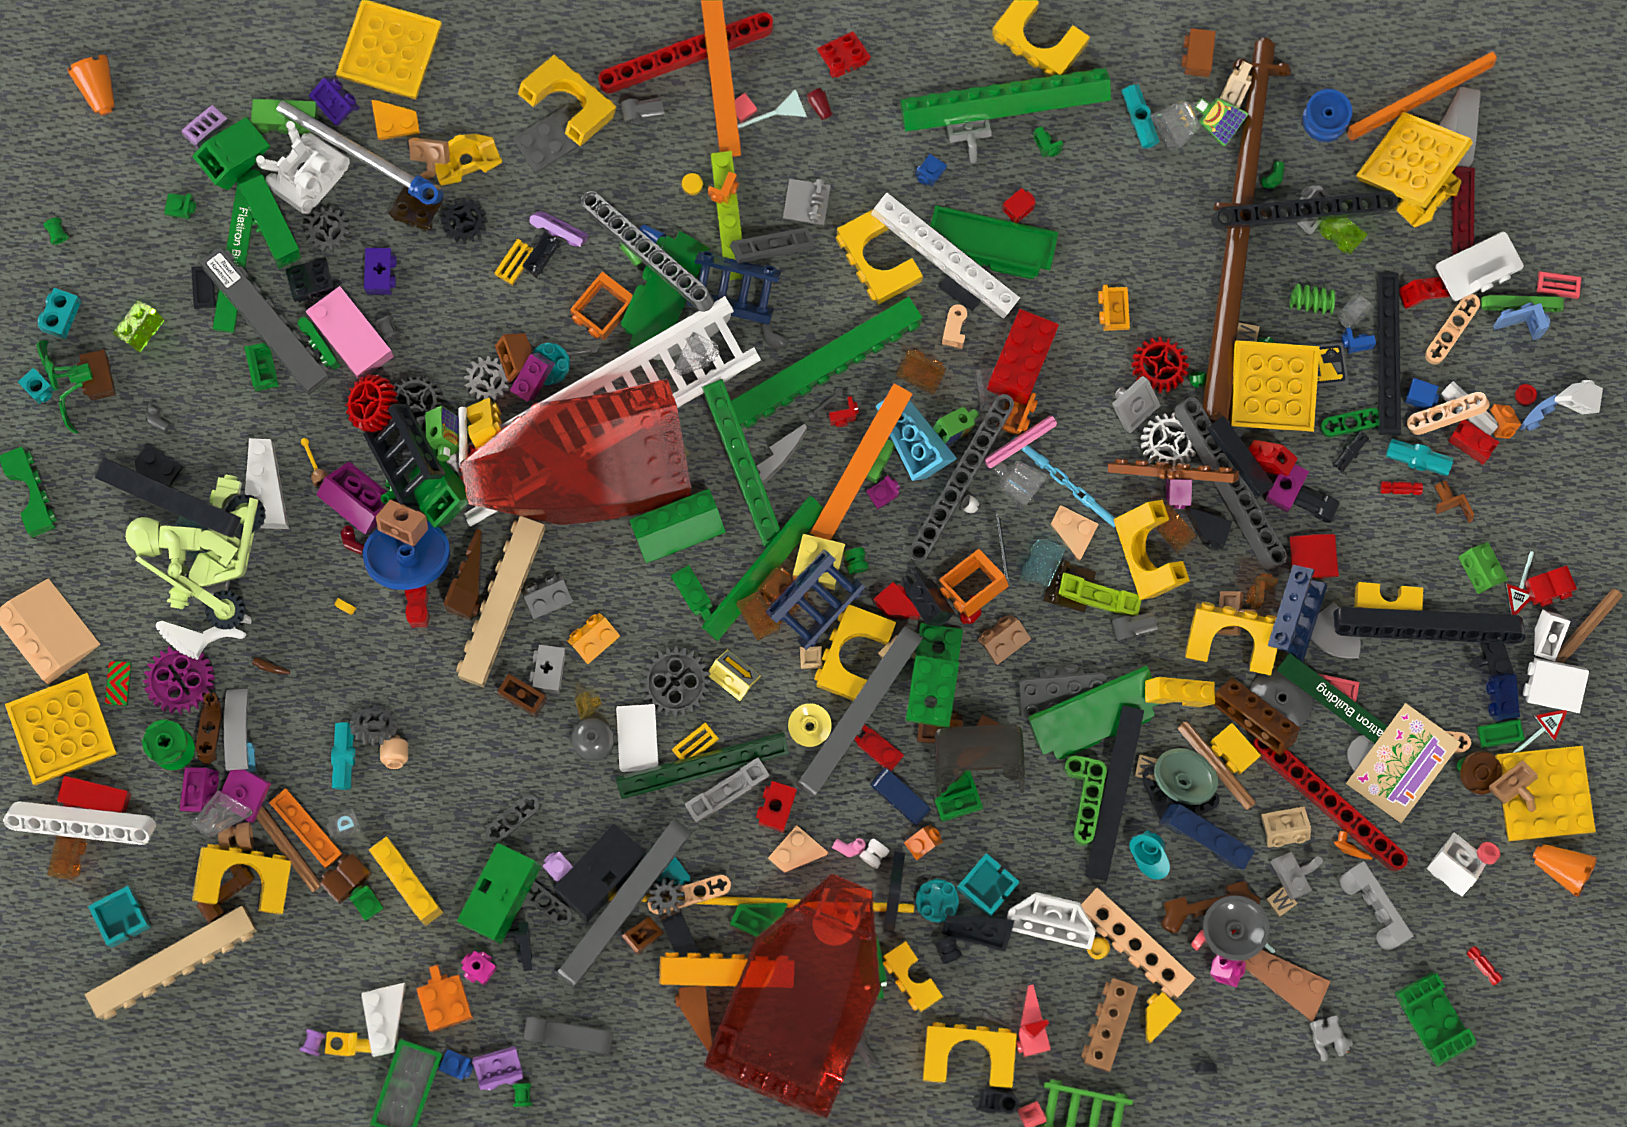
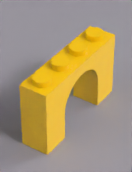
M1014 0L993 27L992 35L994 40L999 44L1009 46L1015 55H1022L1032 67L1042 69L1047 77L1065 75L1088 45L1090 37L1073 25L1056 46L1048 49L1037 48L1026 40L1023 28L1038 9L1039 1Z
M555 55L525 78L519 88L518 95L533 107L553 92L562 91L574 95L581 102L583 109L568 121L565 134L579 146H582L611 121L616 110V106L611 100L605 98L594 86L587 83L580 74L575 73L563 60H560Z
M871 210L837 228V236L835 238L840 248L844 247L847 251L846 258L851 266L855 265L858 272H856L859 281L861 283L865 282L868 290L866 291L871 301L875 300L880 305L922 282L923 275L913 258L890 270H877L865 261L863 249L868 241L890 230L871 215L873 211Z
M1163 500L1147 502L1113 519L1140 600L1155 598L1190 581L1183 561L1168 563L1157 568L1147 556L1146 538L1148 533L1154 527L1169 521Z
M1210 602L1196 603L1185 651L1186 658L1207 662L1214 635L1226 626H1240L1249 631L1254 639L1249 670L1271 675L1277 649L1267 645L1276 616H1258L1253 611L1238 612L1235 608L1224 606L1223 608L1214 607L1215 605Z
M848 605L846 610L838 616L840 625L838 629H833L830 637L833 643L830 649L826 648L822 658L825 661L822 669L818 668L814 680L817 681L818 688L854 701L867 682V679L853 675L844 669L839 659L841 647L845 642L855 637H866L887 645L896 627V622Z
M387 836L369 849L424 925H428L444 913Z
M207 844V848H201L192 901L217 904L220 882L224 872L232 865L245 864L252 867L261 879L262 887L258 911L283 914L291 861L286 860V856L273 855L272 858L264 857L263 852L251 851L250 855L242 853V849L229 848V851L220 850L221 846Z
M932 1023V1026L927 1027L923 1081L945 1083L948 1054L951 1048L961 1041L972 1040L982 1044L990 1055L989 1087L1012 1088L1016 1034L1011 1033L1012 1029L998 1028V1032H991L989 1027L976 1026V1030H968L967 1025L955 1024L954 1028H945L944 1023Z

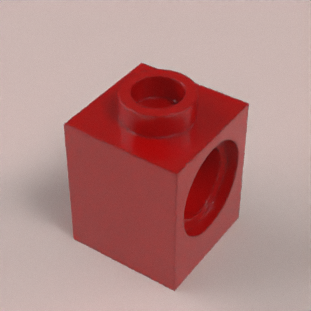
M1021 188L1003 203L1002 211L1014 223H1018L1034 210L1035 198L1029 191L1025 192Z

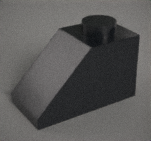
M1191 508L1188 518L1201 542L1206 544V547L1211 550L1218 551V549H1223L1232 521Z

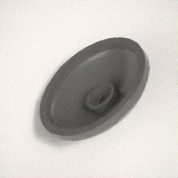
M1272 669L1271 675H1259L1250 686L1249 690L1259 696L1271 707L1277 709L1299 727L1303 725L1311 713L1312 696L1278 672L1277 669ZM1284 695L1286 701H1279L1278 696Z
M1228 896L1216 901L1208 909L1203 921V934L1208 946L1217 955L1228 960L1243 961L1256 956L1265 947L1269 938L1270 925L1265 911L1255 901L1243 896ZM1237 930L1239 934L1234 936L1231 931Z

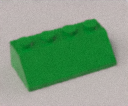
M710 489L629 520L646 564L726 533Z

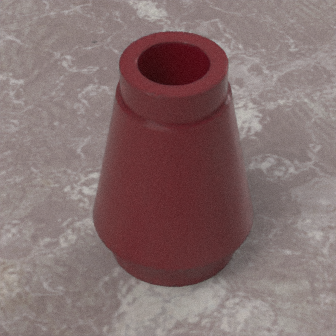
M817 88L806 95L808 98L807 102L821 120H825L833 115L826 92L822 91L821 88Z

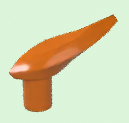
M1339 832L1338 841L1334 842L1339 850L1357 858L1373 859L1369 854L1347 843V832Z

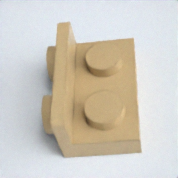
M1305 807L1262 814L1261 819L1267 836V847H1281L1285 844L1303 843L1310 840L1311 826Z

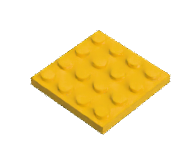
M361 0L336 76L416 100L442 22L372 1Z
M1403 112L1357 173L1356 177L1361 182L1383 191H1390L1397 197L1426 208L1472 146L1473 142L1469 137Z
M1235 341L1230 425L1235 427L1314 432L1320 346Z
M88 673L5 704L34 786L117 755Z
M1583 746L1495 755L1496 759L1501 763V777L1522 760L1538 776L1537 780L1526 787L1534 796L1536 805L1534 812L1527 810L1526 800L1520 794H1517L1505 805L1502 803L1508 842L1596 832Z

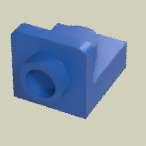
M929 154L923 164L916 169L915 176H917V180L925 186L928 184L933 187L947 168V165Z
M1351 327L1346 328L1343 333L1344 335L1341 336L1343 347H1347L1348 353L1370 350L1376 344L1374 335L1361 334L1353 339Z
M447 1049L439 1070L464 1081L465 1077H470L474 1065L471 1064L472 1059Z

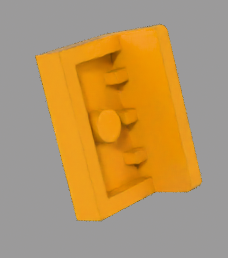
M1108 284L1103 285L1102 291H1098V302L1102 304L1103 311L1099 312V322L1103 324L1104 331L1129 330L1128 287L1108 288Z
M598 613L589 617L581 629L574 630L567 642L589 664L618 639L620 635L609 621Z

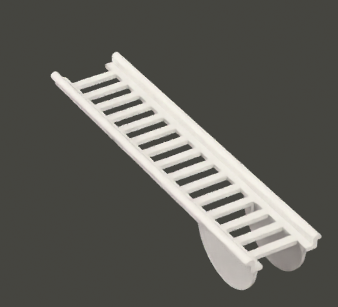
M724 296L715 301L710 310L694 313L501 424L503 434H501L502 443L505 441L503 439L505 435L521 424L527 423L529 425L527 420L531 418L537 425L540 434L543 435L538 424L549 418L567 453L569 454L570 451L576 452L577 449L573 446L557 416V413L567 408L586 444L581 446L584 451L580 457L582 458L586 452H589L591 454L589 458L703 394L702 386L719 379H723L725 383L761 359L755 348L742 353L727 326V322L734 310ZM719 330L735 356L733 360L726 364L723 363L710 340V337ZM700 343H703L717 368L710 370L706 375L691 349ZM684 353L698 380L686 385L671 357ZM662 359L679 391L670 396L667 395L649 360ZM639 366H642L661 400L651 407L630 372ZM621 376L625 379L642 412L632 418L612 383ZM602 387H605L623 420V423L612 428L594 395V392ZM585 397L605 432L595 439L575 405L576 402ZM473 442L467 444L468 453L471 452V450L469 449L470 445H472L475 448ZM459 452L451 455L450 459L446 462L454 472H457L460 478L464 473L459 471ZM494 452L497 459H501V456L498 453ZM522 456L521 458L530 473L529 477L520 481L517 475L515 477L510 476L509 479L513 482L512 486L503 492L499 488V495L492 491L494 497L485 502L482 501L478 492H471L474 496L472 502L475 508L464 513L469 526H473L541 487L553 471L547 467L538 471L531 456L527 459ZM479 457L475 460L477 465L479 464ZM483 476L484 479H485V481H486V483H487V484H490V482H489V480L486 478V476Z

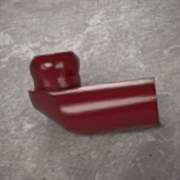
M343 527L341 531L343 546L350 551L363 555L364 545L356 542L353 527Z

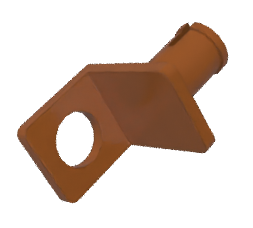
M1442 481L1443 485H1441V482L1436 484L1434 488L1442 500L1441 503L1437 504L1436 514L1460 505L1468 523H1471L1474 513L1465 495L1454 496L1447 481Z

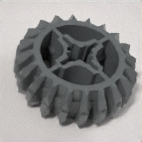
M409 375L410 381L406 382L405 378H402L401 386L398 383L394 384L397 391H394L398 393L395 397L398 401L396 404H399L401 397L404 396L412 413H421L423 415L416 418L423 431L422 425L426 424L425 414L429 411L425 406V402L428 399L427 396L429 394L433 396V405L430 410L439 406L445 408V405L441 403L445 400V397L440 395L442 389L436 388L437 383L435 381L430 383L429 377L422 381L421 375L417 376V380H414L413 375ZM414 388L424 389L420 390L418 393H411L409 391ZM411 399L413 401L415 400L416 402L419 401L421 407L419 405L417 406L416 404L413 405Z

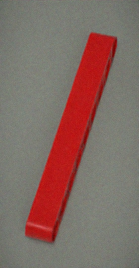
M761 12L725 25L726 35L730 38L727 41L728 51L769 36L773 31L772 16L769 13ZM761 22H767L769 24L767 27L764 28L759 26ZM747 29L750 32L743 35L740 33V30ZM705 33L601 71L598 76L601 91L607 94L614 93L707 59V49L700 47L706 43ZM685 50L691 52L688 56H683L681 53ZM668 57L672 60L669 63H663L662 59ZM647 64L652 66L650 70L642 69ZM625 72L633 73L631 77L623 76ZM606 79L613 80V82L609 85L603 83V81Z
M1254 739L1252 746L1261 755L1260 758L1347 832L1348 835L1387 869L1396 872L1407 865L1408 857L1402 849L1288 750L1281 755H1283L1285 762L1279 764L1274 759L1277 753L1269 747L1268 749H1261L1258 746L1259 739ZM1291 769H1299L1301 778H1294L1291 775ZM1308 783L1317 785V793H1312L1308 790ZM1326 797L1332 798L1334 800V807H1327L1324 799ZM1342 812H1348L1350 814V822H1345L1342 820ZM1359 826L1367 829L1368 834L1366 837L1359 835ZM1375 841H1381L1384 844L1382 852L1376 850L1374 846ZM1393 855L1401 859L1400 866L1393 865L1391 861Z

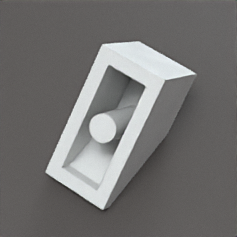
M1582 380V383L1571 384L1556 396L1555 402L1581 414L1599 413L1603 388L1595 385L1594 381Z
M1542 609L1535 628L1534 655L1556 661L1570 624L1567 618Z

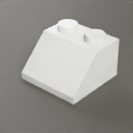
M1454 832L1433 858L1427 869L1434 877L1447 884L1452 891L1463 896L1478 879L1486 864L1478 858L1477 850Z

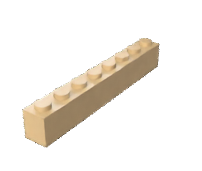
M522 516L519 517L518 521H514L511 528L512 538L510 541H506L503 549L505 556L503 561L499 560L496 566L495 581L491 580L488 587L489 597L487 601L483 600L480 607V612L482 613L480 620H476L473 625V638L466 643L464 661L460 660L456 672H458L459 679L484 688L545 532L544 524Z
M241 906L89 991L85 996L97 1018L110 1019L117 1014L116 1010L122 1007L127 1009L137 1003L136 999L144 996V998L151 996L156 992L155 988L162 984L166 987L176 981L175 977L183 973L185 976L195 970L194 966L200 963L205 965L215 959L214 955L221 951L223 954L235 948L233 944L239 941L244 943L254 937L253 933L257 932V929L247 910Z

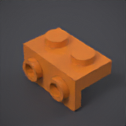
M1032 392L1026 406L1014 401L1013 411L1002 430L1017 436L1021 435L1022 431H1027L1031 421L1027 419L1030 412L1034 413L1038 401L1035 400L1036 393ZM1008 402L1005 403L1003 410L1010 408Z

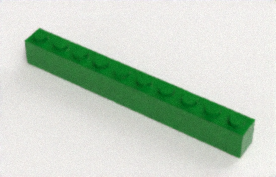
M1097 68L1091 71L1073 72L1072 74L1013 81L999 85L992 84L979 88L972 87L960 91L952 90L946 93L929 94L920 97H908L907 99H900L902 122L905 132L1111 101V82L1107 69Z
M910 297L903 299L733 399L731 402L741 428L746 427L748 429L757 424L759 418L763 416L767 418L776 412V408L781 405L783 407L790 405L794 401L793 398L798 395H807L812 391L811 388L817 384L819 386L824 385L830 380L829 377L836 373L840 375L847 371V366L854 362L855 364L863 362L866 359V355L871 352L874 354L884 349V345L890 341L892 343L897 342L903 337V333L907 331L911 333L921 326L922 316Z

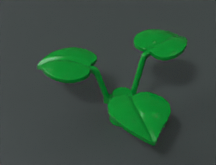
M38 341V354L55 391L59 390L57 378L69 376L70 382L76 383V385L60 395L59 408L67 429L75 434L79 433L72 426L68 418L65 397L78 387H82V382L93 379L90 365L85 363L78 366L54 367L47 352L49 341ZM66 370H69V371L66 372V373H61V374H56V373H55V371H66Z

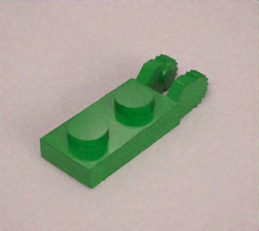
M306 317L298 319L297 325L306 336L311 337L308 340L314 350L319 349L322 355L319 358L326 367L330 366L334 370L339 368L341 364L313 323Z

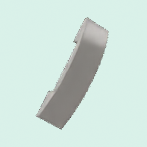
M248 688L226 691L224 708L226 770L248 769Z
M756 758L740 768L735 774L705 793L702 792L684 805L697 823L741 797L770 775L760 759Z

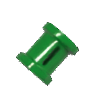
M55 217L43 224L44 229L48 230L52 245H58L69 239L68 234L64 232L61 226V218Z
M532 1083L512 1084L515 1094L513 1107L533 1106V1103L530 1102Z

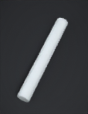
M459 407V467L467 468V408Z

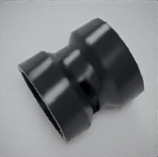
M954 935L935 943L936 949L942 953L941 961L943 964L963 956L961 950L956 949L957 941Z

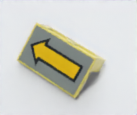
M728 649L715 660L708 671L711 673L709 675L711 679L739 701L745 697L751 686L761 677V675Z

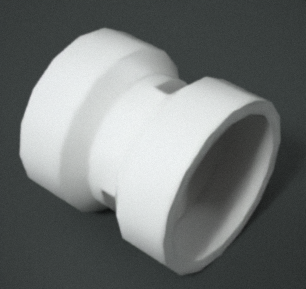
M872 838L868 844V849L863 851L859 857L877 869L881 864L880 860L886 857L890 851L883 844Z

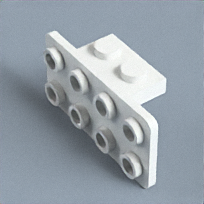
M1501 232L1439 262L1436 265V269L1452 299L1458 301L1476 291L1481 290L1485 292L1494 287L1493 283L1497 281L1501 284L1509 280L1511 274L1523 269V263L1507 233Z

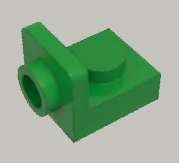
M1042 126L1034 129L1033 138L1043 158L1046 156L1052 158L1061 153L1064 145L1062 140L1051 144L1052 139L1048 131L1045 132Z
M168 193L164 214L190 219L191 213L194 214L196 210V201H194L192 194L187 193L186 196Z
M361 885L351 892L353 895L349 899L365 921L384 910L368 885L365 887Z

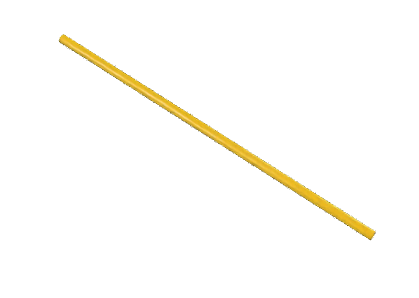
M616 892L608 901H612V899L618 892ZM647 893L641 902H648V898L653 895ZM665 895L666 900L663 902L668 903L669 895ZM695 895L698 898L704 897L701 895ZM685 896L678 899L685 901ZM719 896L697 904L738 906L739 904L786 903L788 904L786 908L818 909L823 904L832 901ZM838 901L845 903L855 911L886 912L887 903ZM899 903L898 912L914 913V904Z

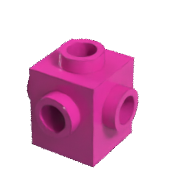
M476 951L472 954L468 953L461 962L463 964L461 969L465 971L463 976L472 983L477 980L484 986L497 970V967L490 962L492 958L483 951L480 953ZM481 964L480 969L475 970V966Z
M1217 955L1213 959L1210 975L1218 983L1237 988L1240 978L1245 973L1246 963L1244 961L1228 960Z

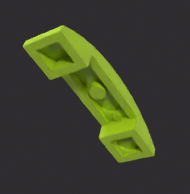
M1063 573L1059 589L1060 595L1076 602L1132 617L1138 616L1142 601L1137 594L1124 590L1117 591L1084 581V578L1068 573Z

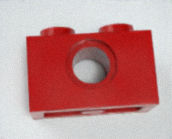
M774 781L771 782L770 786L766 785L762 797L766 799L764 807L759 806L756 819H759V825L784 833L797 789ZM773 801H778L782 805V808L777 812L769 808Z

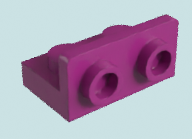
M185 768L179 811L214 814L219 772L208 768Z

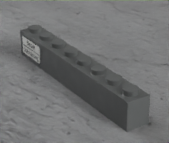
M219 247L200 262L202 269L309 396L329 380L327 375L328 369L322 362L319 364L313 358L315 354L308 346L304 347L300 343L302 339L295 330L290 331L287 327L289 323L282 314L277 315L273 310L275 309L273 303L268 298L264 300L260 295L262 291L255 282L251 284L247 279V272L241 266L238 268L234 264L235 259L228 250L224 252Z

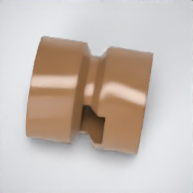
M250 822L238 823L236 827H233L232 824L218 827L220 850L229 851V848L242 849V851H250L254 849L253 830Z

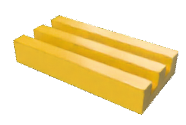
M517 239L494 274L513 286L524 270L522 265L533 248ZM521 247L520 251L517 253V255L515 256L507 270L504 272V274H502V271L504 270L512 256L515 254L517 249ZM528 251L527 255L525 256V258L523 259L515 273L512 275L511 278H508L509 274L511 273L515 265L518 263L524 252Z
M705 722L671 750L679 760H682L708 737L711 736L712 739L690 757L702 754L715 744L719 738ZM703 730L707 731L706 734L680 754L678 750Z

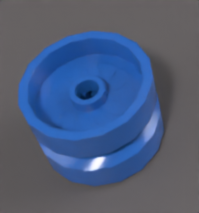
M1324 89L1316 92L1310 98L1303 113L1302 124L1305 132L1319 142L1337 140L1344 134L1352 118L1351 103L1343 93L1335 89Z

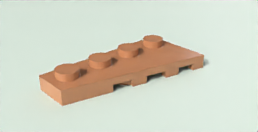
M1263 950L1256 956L1243 960L1249 973L1268 986L1278 996L1282 997L1311 1022L1314 1021L1330 981Z

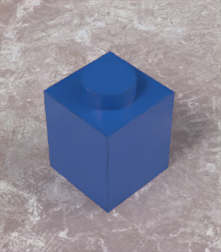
M1414 378L1410 383L1404 403L1424 410L1431 408L1432 405L1436 406L1440 395L1436 393L1438 386Z

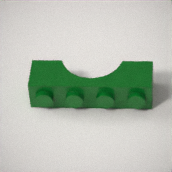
M19 447L0 455V463L5 476L9 480H19L28 485L30 500L24 511L20 513L27 533L31 537H35L55 529L54 522L57 521L53 509L49 510L47 502L50 500L45 489L41 490L39 485L42 479L38 470L34 471L32 467L35 461L31 452H27L23 447Z

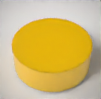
M695 173L684 176L682 180L683 191L692 196L699 194L703 188L702 178Z
M337 598L334 603L336 607L350 615L354 614L357 609L340 598Z
M1097 936L1093 939L1091 950L1087 949V952L1094 959H1102L1109 954L1110 945L1104 937Z

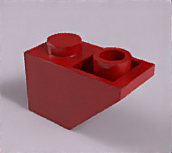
M892 582L874 598L873 603L887 618L919 620L921 618L912 601L906 596V590L900 584L896 585Z

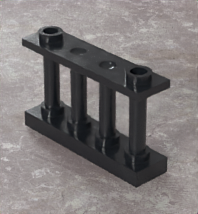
M392 404L388 408L392 420L381 432H365L363 435L400 505L416 504L418 501L413 491L424 480L441 479L445 473L409 405ZM398 428L402 437L389 448L385 439ZM407 445L411 455L399 466L394 456ZM416 462L420 473L408 484L403 474Z

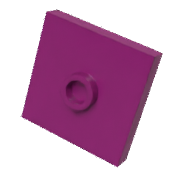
M248 769L230 770L217 803L248 822H254L271 783Z

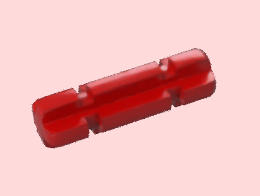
M1383 481L1380 485V491L1382 494H1390L1392 492V494L1410 495V493H1413V495H1421L1423 493V484L1418 482L1411 484V482L1391 483L1390 481Z
M1476 946L1469 949L1467 956L1475 961L1474 964L1484 976L1489 977L1488 980L1492 985L1498 984L1503 979L1498 971L1495 972L1494 966L1484 955L1480 954L1481 951Z

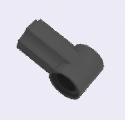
M661 97L643 101L628 99L621 103L625 125L639 124L646 119L664 117Z
M1153 612L1134 617L1124 616L1112 621L1118 642H1124L1125 639L1128 641L1136 638L1138 635L1158 630L1157 620Z

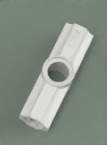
M1454 381L1440 394L1446 402L1468 395ZM1463 406L1455 408L1456 414L1463 411ZM1487 411L1466 419L1488 435H1491L1499 427L1496 419Z

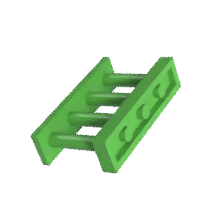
M1050 1079L1049 1083L1045 1082L1043 1088L1050 1089L1045 1114L1047 1122L1041 1124V1127H1055L1053 1126L1059 1091L1072 1094L1066 1127H1075L1081 1096L1094 1098L1089 1127H1098L1103 1100L1116 1103L1111 1127H1121L1124 1105L1131 1106L1133 1100H1129L1128 1095L1115 1093L1114 1097L1062 1086L1063 1082Z

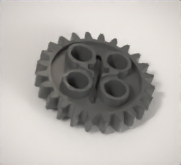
M675 647L674 653L669 648H666L665 655L658 651L659 658L656 659L652 656L651 659L654 663L652 665L646 663L645 665L649 668V671L642 672V674L647 676V679L641 680V683L647 684V687L643 688L642 692L649 693L645 700L652 699L651 704L659 705L657 712L661 713L665 709L666 716H669L671 711H673L674 717H678L681 711L685 717L687 714L686 710L688 709L695 713L693 706L696 705L701 708L700 699L707 701V698L703 695L704 692H711L706 688V685L712 684L710 680H706V677L711 675V673L704 672L708 665L706 663L700 665L703 658L697 657L694 659V651L687 655V648H684L681 653L678 647ZM675 661H680L682 664L679 672H673L671 669ZM687 668L691 669L689 673L679 680L680 686L674 685L665 696H662V693L673 685L672 679L674 677L679 679ZM664 676L666 684L664 687L658 688L656 680ZM692 676L696 677V685L693 688H688L686 685L687 679ZM674 692H680L681 700L678 703H672L671 695Z

